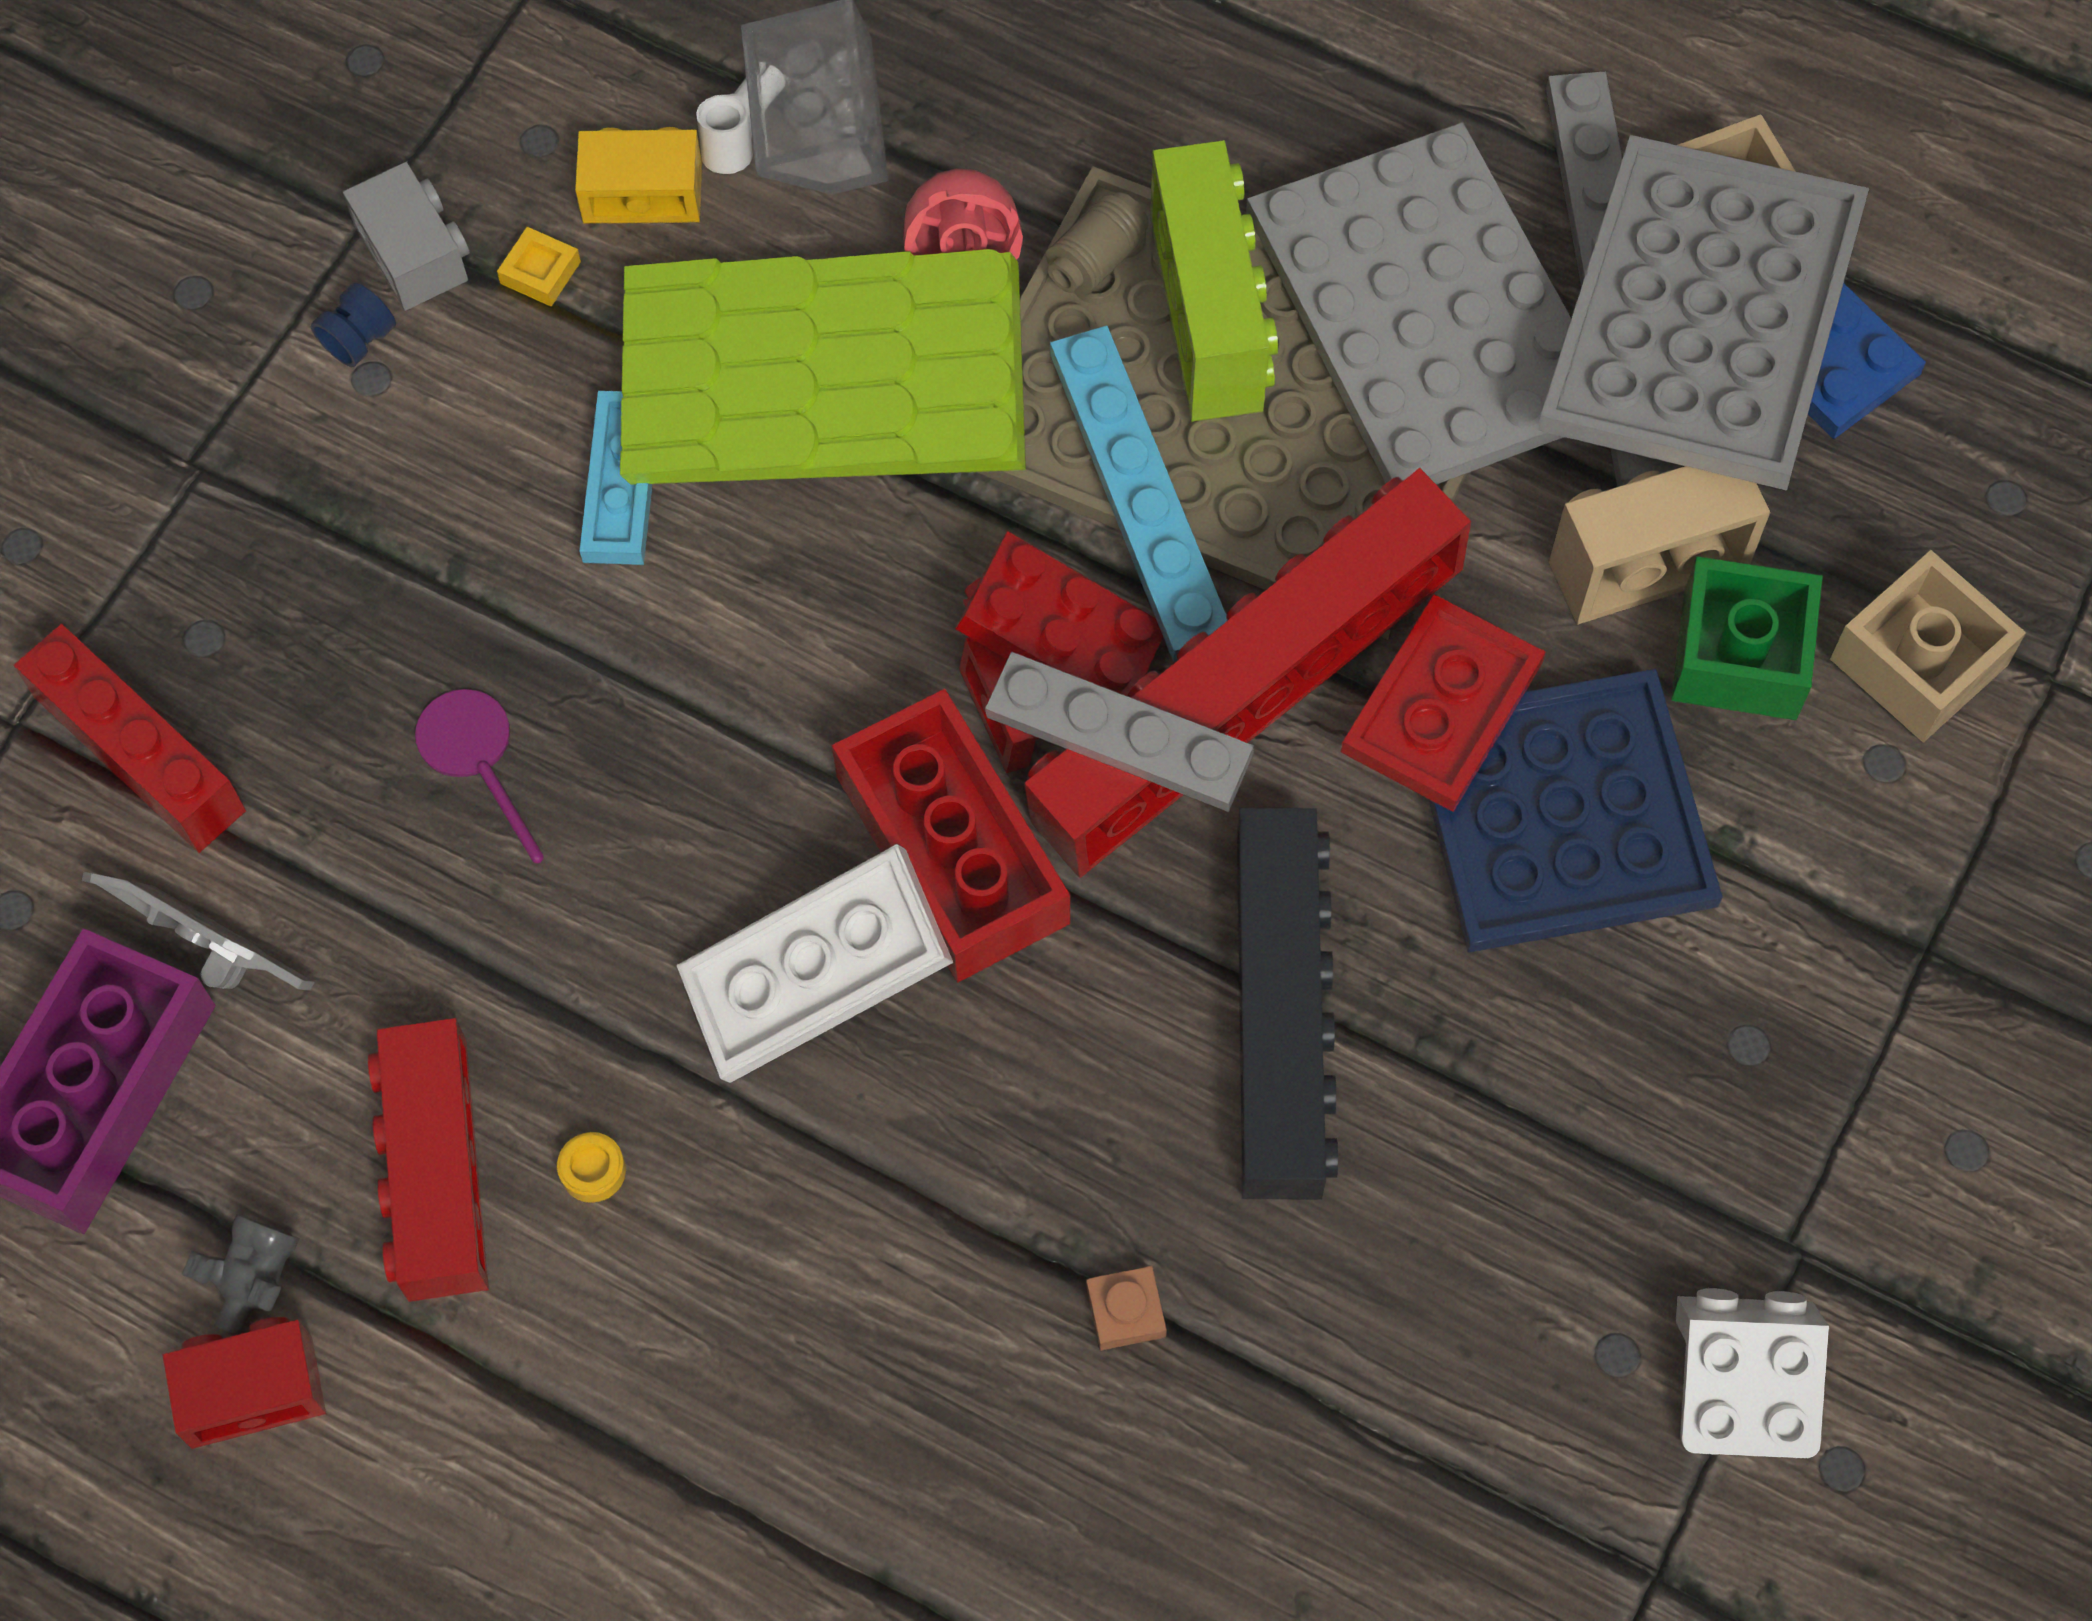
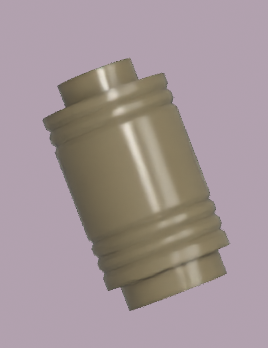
M1120 192L1113 195H1105L1099 199L1088 212L1047 250L1048 273L1052 281L1060 289L1068 293L1075 292L1081 295L1091 293L1145 239V230L1148 228L1149 222L1143 208L1132 197Z

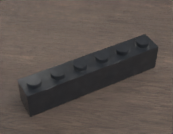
M1239 808L1237 826L1242 1199L1322 1200L1326 1178H1337L1338 1175L1337 1138H1325V1114L1336 1113V1076L1324 1075L1323 1052H1334L1335 1043L1334 1013L1322 1012V990H1332L1333 955L1332 951H1321L1320 930H1330L1331 892L1319 891V870H1329L1330 837L1329 831H1318L1317 808Z

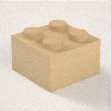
M1930 550L1845 626L1830 660L1924 743L2008 666L2026 632Z

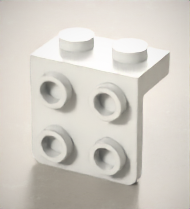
M1715 1288L1698 1290L1697 1297L1677 1296L1676 1324L1686 1341L1680 1439L1685 1449L1691 1453L1791 1458H1810L1815 1456L1820 1449L1829 1331V1325L1815 1304L1807 1302V1298L1801 1294L1785 1291L1769 1292L1765 1295V1300L1738 1299V1294L1735 1292Z

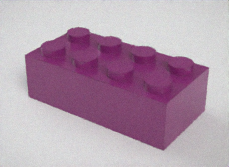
M84 928L82 929L0 1066L1 1198L85 1235L216 1006L197 977Z

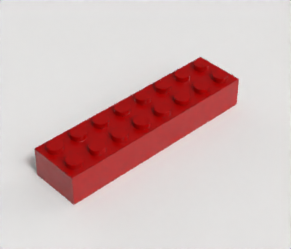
M1418 468L1405 480H1402L1400 477L1391 479L1374 495L1371 507L1356 519L1352 515H1348L1339 520L1326 533L1323 539L1324 544L1307 558L1304 554H1299L1290 559L1275 576L1276 582L1259 596L1255 593H1249L1241 598L1226 615L1227 621L1210 635L1206 632H1201L1192 637L1178 652V661L1160 675L1157 671L1146 674L1130 689L1127 697L1249 743L1463 570L1471 520L1421 468ZM1066 749L1061 754L1054 750L1044 755L1030 769L1028 773L1030 779L1024 783L1032 825L1079 878L1084 876L1184 795L1069 749Z

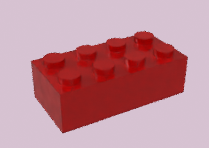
M945 688L832 745L836 777L880 852L896 844L906 849L954 962L948 965V968L957 983L1070 925V893Z

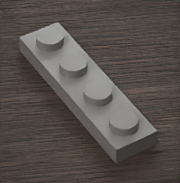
M1011 652L985 708L987 718L1227 812L1230 810L1254 755V745L1014 652Z

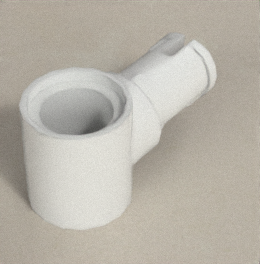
M755 64L734 94L715 95L699 105L696 115L701 158L706 168L715 173L732 174L743 170L750 164L753 158L751 138L762 124V114L783 90L784 83L777 71L768 67L764 73V65Z

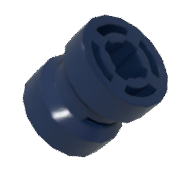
M352 283L340 295L339 305L336 307V310L323 311L311 323L310 327L320 344L334 358L344 365L355 367L367 355L368 343H371L374 339H383L396 326V321L388 307L372 291L359 283Z

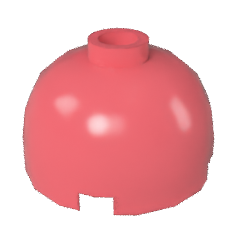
M956 168L937 173L921 184L906 206L903 226L904 250L910 251L914 256L993 249L999 253L1011 252L1016 260L1020 256L1023 233L1013 198L997 180L977 170Z

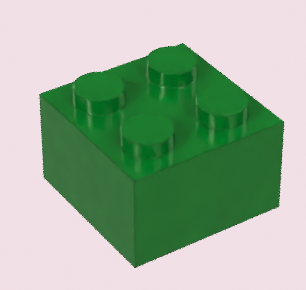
M1696 556L1684 590L1671 701L1797 721L1812 687L1823 576Z

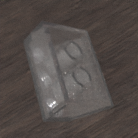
M839 0L742 24L741 31L755 170L759 177L829 194H836L888 181L872 39L854 0Z

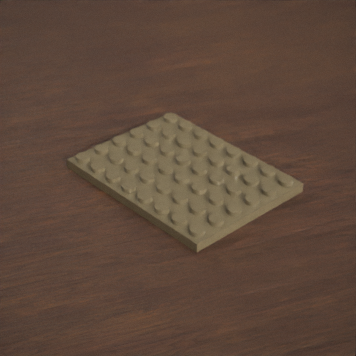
M1092 166L1048 249L1088 212L1099 199L1105 195H1113L1117 192L1132 197L1145 211L1149 222L1148 228L1145 230V239L1087 295L1065 292L1052 281L1048 273L1049 265L1046 259V250L1020 298L1026 470L977 473L1121 531L1050 356V342L1107 325L1206 566L1267 590L1276 582L1275 576L1290 559L1299 554H1304L1307 558L1324 544L1323 539L1326 533L1339 520L1348 515H1352L1356 519L1371 507L1374 495L1386 483L1255 229V250L1249 251L1252 266L1262 265L1265 275L1267 300L1260 303L1263 318L1273 317L1277 331L1278 354L1271 355L1274 366L1275 385L1265 389L1263 412L1191 422L1150 221L1151 188ZM1467 473L1436 485L1454 503ZM1395 625L1380 637L1388 640Z

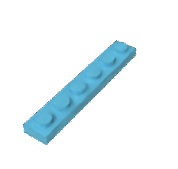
M1108 326L1050 342V356L1173 662L1178 661V652L1192 637L1201 632H1206L1210 635L1227 621L1220 598Z

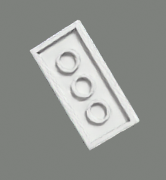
M896 844L677 964V968L719 1077L731 1083L954 962L906 849Z

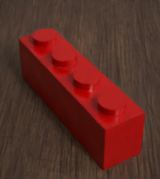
M60 624L13 665L33 697L198 853L204 850L246 812L230 780L63 624Z
M456 1018L377 1029L378 1052L368 1055V1070L373 1092H382L383 1114L373 1116V1134L378 1155L386 1154L388 1177L378 1179V1198L383 1218L391 1217L393 1241L383 1243V1262L387 1281L389 1283L397 1282L408 1302L489 1290L466 1038Z

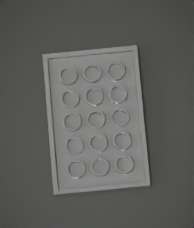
M1463 122L1247 198L1246 213L1251 214L1254 228L1385 483L1395 477L1405 480L1418 468H1421L1435 484H1439L1563 438L1562 436L1538 430L1540 416L1566 338L1571 317Z
M1630 135L1544 403L1538 431L1787 490L1869 188Z

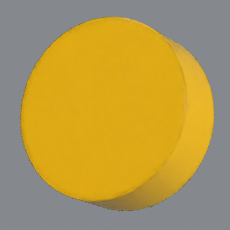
M587 1132L573 1137L563 1146L557 1160V1172L563 1187L572 1197L579 1201L594 1203L610 1198L619 1190L625 1179L626 1164L619 1146L613 1139L601 1133Z

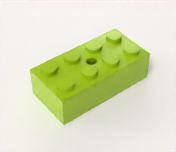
M1225 140L1153 150L1150 221L1191 422L1263 412L1265 389L1275 385L1274 366L1271 355L1278 354L1276 326L1273 317L1263 318L1260 303L1267 300L1265 275L1262 265L1252 266L1249 251L1255 250L1253 220L1251 214L1241 215L1238 200L1244 199L1243 174L1239 163L1230 164Z

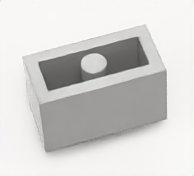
M407 161L343 191L355 228L404 311L468 281L462 257L470 254L462 233L454 221L446 225L443 223L438 214L443 211V206L432 183L428 178L419 182Z

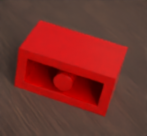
M287 1317L262 1319L251 1324L249 1332L223 1338L219 1334H205L192 1337L181 1344V1350L162 1354L175 1433L191 1449L326 1414L313 1339L298 1319L290 1321Z

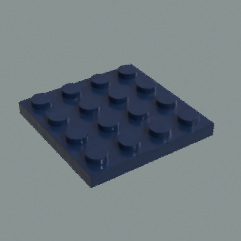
M1656 669L1525 692L1454 812L1428 799L1468 953L1717 908L1722 901L1723 896Z

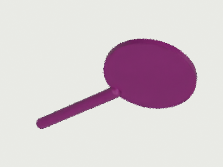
M455 690L437 697L423 710L416 725L415 740L421 757L432 769L447 776L468 777L480 773L534 863H541L544 858L543 853L491 768L504 754L510 739V725L504 709L494 698L476 690Z

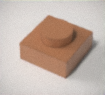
M1152 1266L1086 1279V1288L1100 1351L1166 1337L1167 1329Z

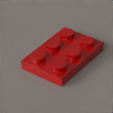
M1009 531L1006 532L998 544L955 628L1007 660L1011 652H1014L1125 696L1146 675L1163 638L1156 618Z
M1434 594L1344 738L1341 753L1454 812L1541 667L1546 651Z

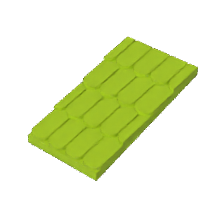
M993 249L914 256L910 251L813 260L792 256L721 263L717 258L624 266L623 398L621 401L622 451H620V475L630 485L636 483L660 484L1026 470L1019 262L1011 252L999 253Z

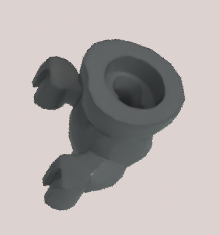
M236 1214L232 1225L233 1240L228 1248L225 1259L209 1257L196 1251H191L182 1275L203 1284L210 1281L218 1288L225 1298V1302L215 1326L239 1335L250 1311L260 1308L266 1311L273 1309L282 1288L278 1284L284 1264L295 1250L300 1238L267 1224Z

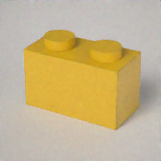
M663 127L658 130L603 128L599 131H579L575 191L583 224L700 222L702 160L697 130Z

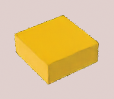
M526 227L497 270L501 285L552 307L581 263L577 248Z

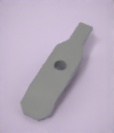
M83 872L82 881L97 884L148 917L147 922L149 924L173 928L178 935L198 946L211 949L212 952L201 971V979L209 987L233 989L240 983L247 968L268 971L297 989L310 991L315 983L269 956L250 941L153 885Z

